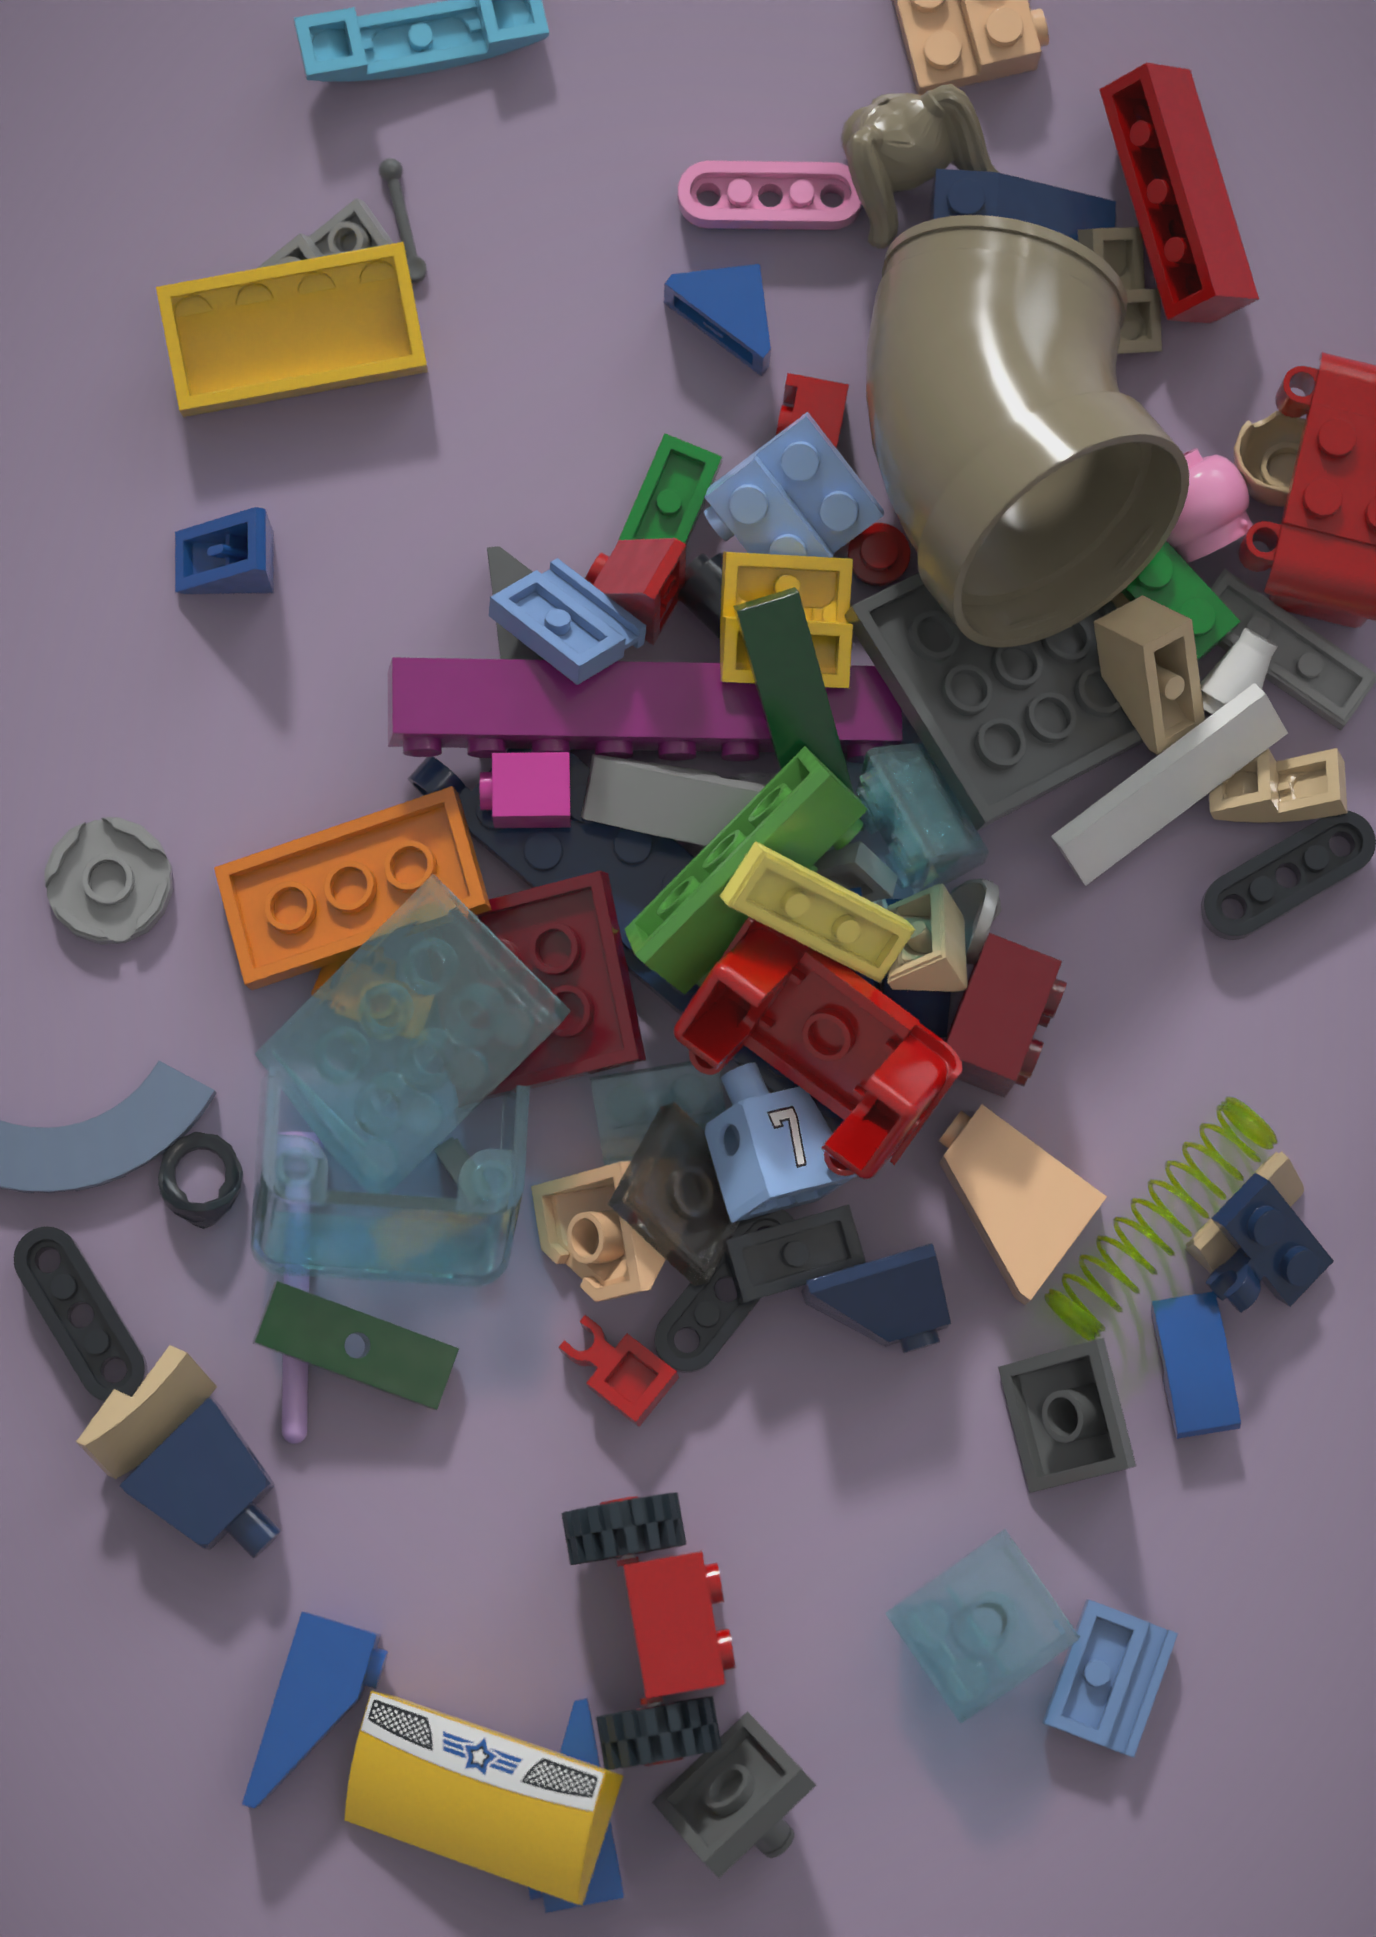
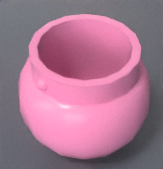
M1198 448L1183 453L1189 468L1188 494L1181 515L1166 540L1186 563L1202 558L1247 534L1248 530L1253 526L1246 511L1249 507L1250 498L1248 487L1236 465L1229 459L1219 455L1202 458Z

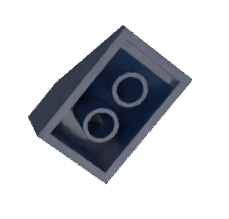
M936 169L931 191L930 220L960 215L998 216L1043 226L1078 241V230L1115 228L1116 201L999 172Z

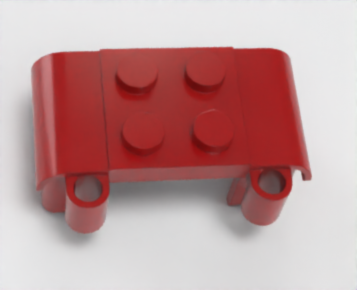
M1321 352L1319 369L1307 366H1297L1290 369L1275 396L1276 406L1283 415L1290 418H1299L1307 414L1281 524L1268 521L1255 523L1244 537L1239 547L1238 555L1242 565L1250 571L1262 572L1271 568L1264 593L1269 594V600L1285 611L1351 628H1359L1368 619L1376 621V365ZM1291 388L1302 390L1305 396L1294 394ZM1259 541L1264 543L1270 552L1259 551L1255 548L1253 542Z
M748 917L674 1027L675 1038L689 1049L690 1061L699 1072L707 1075L717 1074L745 1045L841 1117L844 1122L821 1148L824 1150V1160L828 1168L840 1176L856 1174L862 1179H870L879 1172L891 1156L892 1158L889 1162L895 1166L962 1072L961 1060L949 1044L919 1023L917 1018L850 968L751 917Z

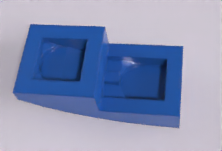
M1212 1291L1152 1301L1151 1316L1164 1367L1163 1383L1176 1438L1180 1439L1240 1429L1241 1419L1233 1371L1215 1293Z

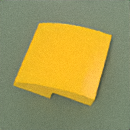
M723 551L720 618L721 682L755 683L733 606L795 587L800 594L825 687L849 688L853 624L848 623L844 615L850 609L853 559Z

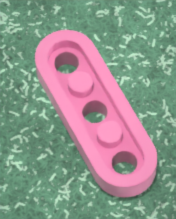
M701 161L690 166L682 174L678 184V206L682 215L690 223L701 228L837 230L850 225L858 217L862 208L848 166L837 162ZM711 191L716 193L720 200L713 206H704L699 203L697 197L702 192ZM774 192L779 195L782 201L775 207H767L759 201V197L763 193ZM826 193H836L842 198L843 203L836 208H829L821 202V197Z

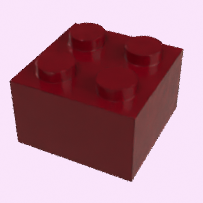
M992 933L988 934L979 959L974 965L967 982L968 988L964 990L947 1038L945 1039V1042L954 1049L962 1063V1072L958 1076V1080L1004 1098L1014 1084L1025 1086L1027 1079L1031 1078L1044 1042L1033 1038L1037 1026L1040 1025L1047 1028L1050 1019H1053L1067 985V982L1056 978L1062 964L1061 960Z

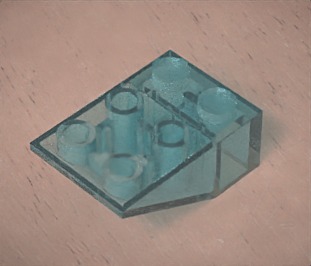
M923 743L875 747L866 752L856 789L860 801L868 809L861 816V820L864 822L863 826L870 835L879 831L890 851L889 854L884 856L886 865L898 876L896 883L902 890L911 886L916 894L937 884L943 883L946 885L984 864L989 853L987 847Z

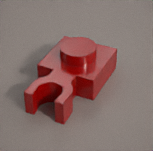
M584 1315L579 1322L585 1330L594 1335L592 1346L588 1350L577 1351L564 1340L559 1349L562 1354L577 1365L594 1367L596 1371L586 1382L589 1389L636 1426L640 1427L680 1377L677 1371L628 1333L625 1334L614 1348L607 1342L602 1328L587 1315Z

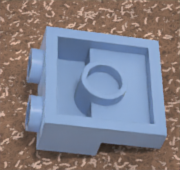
M808 412L709 486L705 495L706 500L711 506L704 510V514L712 528L725 541H728L735 535L748 553L833 557L836 551L884 516L883 508Z

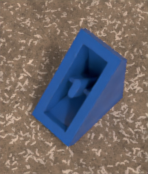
M760 264L671 274L664 283V303L762 377L769 368L771 344Z
M253 507L175 531V592L180 594L274 593L273 530L266 509Z

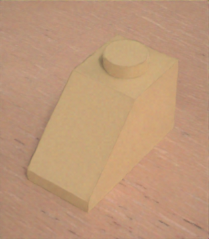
M1142 595L1094 621L1101 676L1149 751L1159 755L1205 720L1192 619Z

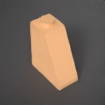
M981 1104L972 1118L961 1110L939 1139V1142L948 1148L939 1164L1014 1298L1023 1305H1026L1043 1285L1107 1196Z

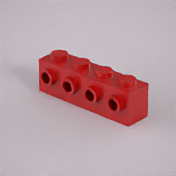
M1146 62L1100 88V95L1167 320L1212 324L1259 300L1191 70Z

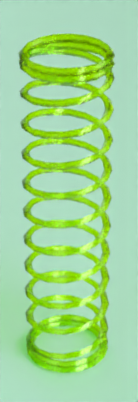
M1226 1096L1225 1101H1222L1216 1107L1217 1118L1223 1128L1211 1123H1201L1199 1125L1200 1137L1205 1146L1196 1142H1184L1182 1144L1183 1155L1189 1166L1174 1160H1167L1165 1162V1171L1173 1186L1158 1179H1150L1148 1181L1149 1193L1157 1205L1142 1198H1132L1130 1200L1131 1210L1140 1224L1126 1217H1115L1113 1219L1114 1229L1124 1244L1109 1236L1098 1235L1096 1237L1097 1248L1107 1263L1088 1254H1081L1078 1257L1080 1268L1090 1283L1075 1274L1063 1273L1061 1275L1062 1285L1073 1301L1054 1288H1049L1048 1293L1044 1294V1300L1049 1307L1069 1327L1086 1340L1092 1341L1097 1339V1337H1101V1332H1106L1105 1326L1077 1297L1067 1282V1278L1089 1289L1118 1313H1123V1308L1098 1283L1087 1268L1084 1260L1100 1266L1120 1280L1135 1294H1140V1289L1115 1264L1101 1241L1114 1245L1135 1259L1152 1275H1158L1157 1270L1136 1250L1119 1226V1222L1125 1223L1141 1232L1162 1248L1169 1256H1175V1251L1163 1242L1144 1220L1136 1207V1203L1142 1204L1164 1217L1186 1237H1192V1232L1179 1222L1163 1204L1153 1188L1154 1184L1177 1195L1204 1219L1209 1218V1213L1195 1202L1177 1181L1170 1169L1171 1165L1194 1176L1221 1200H1227L1226 1194L1198 1168L1187 1148L1192 1147L1201 1151L1221 1164L1236 1180L1244 1181V1176L1214 1148L1204 1129L1209 1128L1235 1143L1254 1162H1261V1157L1233 1132L1221 1111L1239 1131L1258 1146L1272 1150L1274 1145L1278 1144V1138L1272 1128L1254 1110L1239 1099Z

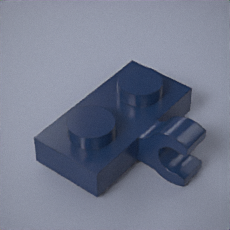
M1256 1172L1211 1218L1237 1251L1229 1260L1210 1274L1206 1284L1220 1300L1224 1301L1227 1298L1240 1313L1247 1310L1257 1300L1261 1291V1280L1278 1300L1291 1307L1334 1262L1273 1184Z

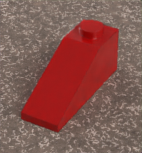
M676 538L619 540L610 556L602 552L597 556L585 579L645 624V641L654 645L680 601L677 597L685 583L687 544Z

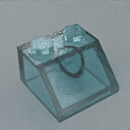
M1003 1529L906 1595L885 1613L960 1724L1015 1688L1080 1638L1006 1529Z

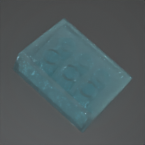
M432 874L255 1055L330 1154L380 1203L561 1024L571 1010Z

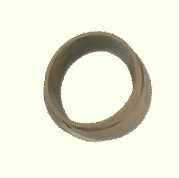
M960 215L937 218L915 225L901 233L889 246L883 263L882 279L877 288L868 337L866 402L872 445L884 486L908 539L918 552V570L922 582L967 638L984 646L1013 647L1050 637L1082 621L1112 600L1144 570L1162 548L1181 515L1188 494L1189 468L1183 452L1142 404L1119 391L1116 378V362L1120 344V330L1124 324L1128 299L1125 287L1113 268L1088 247L1046 227L998 216Z

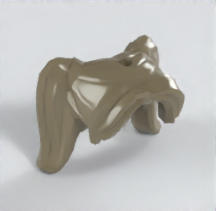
M952 84L941 85L933 90H928L923 95L912 93L880 95L873 99L871 105L855 110L843 124L841 133L842 148L848 160V168L858 198L869 217L870 231L868 242L877 249H885L897 235L899 221L893 197L894 193L917 188L934 178L936 169H946L950 164L956 166L958 170L998 172L991 163L984 134L973 104L965 92Z

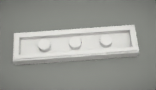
M1253 683L1051 837L1075 875L1086 886L1275 744L1288 732L1266 693L1256 683Z

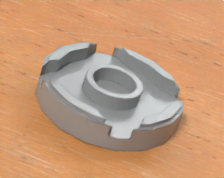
M119 817L101 818L102 820H93L87 824L84 822L71 828L52 849L45 868L47 898L56 918L77 937L100 945L127 943L148 933L165 914L173 892L172 866L160 842L141 825Z

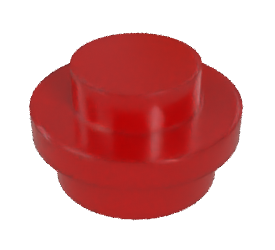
M873 523L850 541L847 558L853 559L852 572L858 579L870 585L884 586L895 582L905 573L910 561V547L904 534L896 527L886 523Z

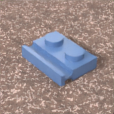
M558 558L550 562V569L541 574L536 570L490 597L488 616L577 685L623 658L624 650L633 645L638 649L644 645L646 625Z
M1086 1599L1042 1723L1134 1758L1178 1633Z

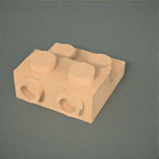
M893 0L918 95H923L928 90H933L941 85L952 84L958 88L1037 70L1041 55L1040 47L1049 44V34L1044 13L1041 8L1030 10L1028 0Z

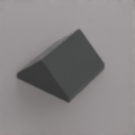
M1104 1338L998 1367L1029 1493L1136 1467Z

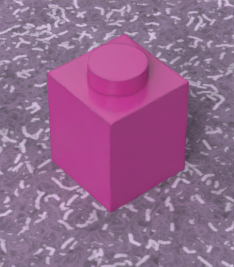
M569 752L492 753V772H480V810H492L494 828L571 827Z

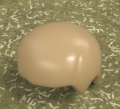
M1275 411L1265 419L1255 423L1247 421L1241 427L1234 445V463L1243 475L1248 492L1254 500L1268 506L1285 507L1306 419L1300 417L1290 418L1283 415L1280 411Z

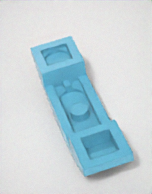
M447 0L357 16L355 7L294 18V26L306 79L310 81H367L424 74L493 58L549 37L542 0Z

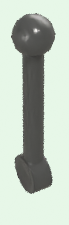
M387 158L379 166V175L388 183L401 242H404L411 283H419L426 277L427 267L425 261L417 256L399 180L403 174V167L398 160Z

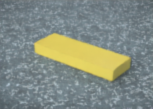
M756 841L720 895L727 906L881 983L916 930L908 920Z

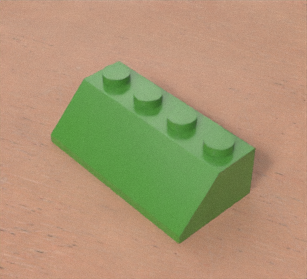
M804 746L624 929L634 954L645 965L683 994H686L695 984L701 987L712 968L719 962L749 917L727 906L720 895L754 842L756 841L817 873L818 868L814 863L831 846L836 850L846 846L863 827L864 822L860 817L868 809L850 789Z

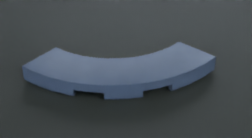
M158 1060L149 1076L130 1096L97 1117L67 1126L49 1128L28 1127L0 1120V1189L23 1193L81 1191L124 1178L127 1174L146 1165L160 1154L163 1155L174 1142L184 1137L204 1114L217 1092Z

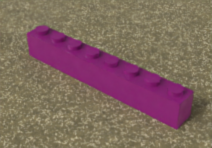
M392 657L388 669V747H403V754L411 757L438 756L442 754V748H467V755L476 758H492V753H506V749H531V753L569 752V754L570 749L595 750V755L628 759L633 757V750L658 751V758L662 760L683 761L696 758V751L721 752V759L744 762L759 759V752H774L755 683L721 682L720 663L616 661L578 685L546 660ZM851 665L849 688L825 687L842 751L847 753L848 762H881L885 760V754H891L903 741L902 709L875 666Z

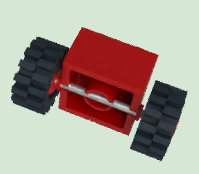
M678 1492L647 1497L633 1496L600 1502V1505L562 1512L570 1565L622 1557L621 1560H616L617 1567L624 1566L646 1698L640 1699V1704L648 1705V1707L596 1717L604 1769L612 1770L636 1765L651 1766L683 1760V1757L721 1750L722 1745L713 1696L666 1704L660 1703L663 1702L664 1695L726 1685L723 1671L736 1668L729 1629L716 1631L712 1604L724 1602L718 1563L705 1565L703 1551L643 1562L639 1561V1556L635 1557L636 1554L687 1545Z

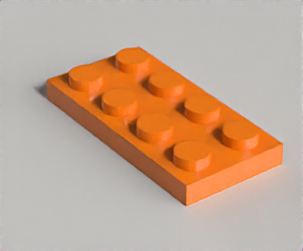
M453 786L214 867L243 981L251 990L492 910L460 796Z

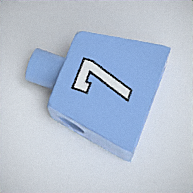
M756 1063L739 1066L721 1077L732 1106L708 1122L704 1133L726 1209L732 1223L819 1201L857 1176L856 1174L850 1176L837 1175L826 1165L824 1150L821 1148L833 1133L810 1094L801 1087L769 1093Z

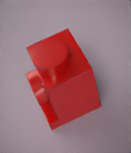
M787 373L783 403L792 404L794 407L781 405L776 435L808 412L837 449L849 384Z

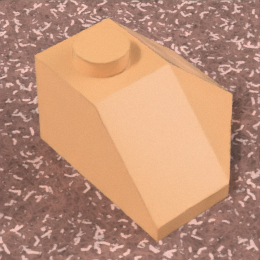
M674 1159L617 1162L531 1186L541 1250L556 1264L568 1265L582 1279L580 1287L595 1302L607 1301L650 1290L685 1223Z

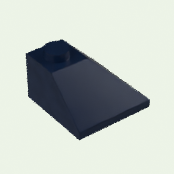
M933 1243L808 1280L801 1291L806 1305L885 1347L900 1342L903 1353L940 1343L937 1331L946 1329L951 1324Z

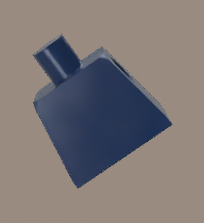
M210 1397L119 1485L128 1495L207 1550H211L229 1533L254 1559L282 1532L257 1506L275 1486L274 1482L224 1409Z

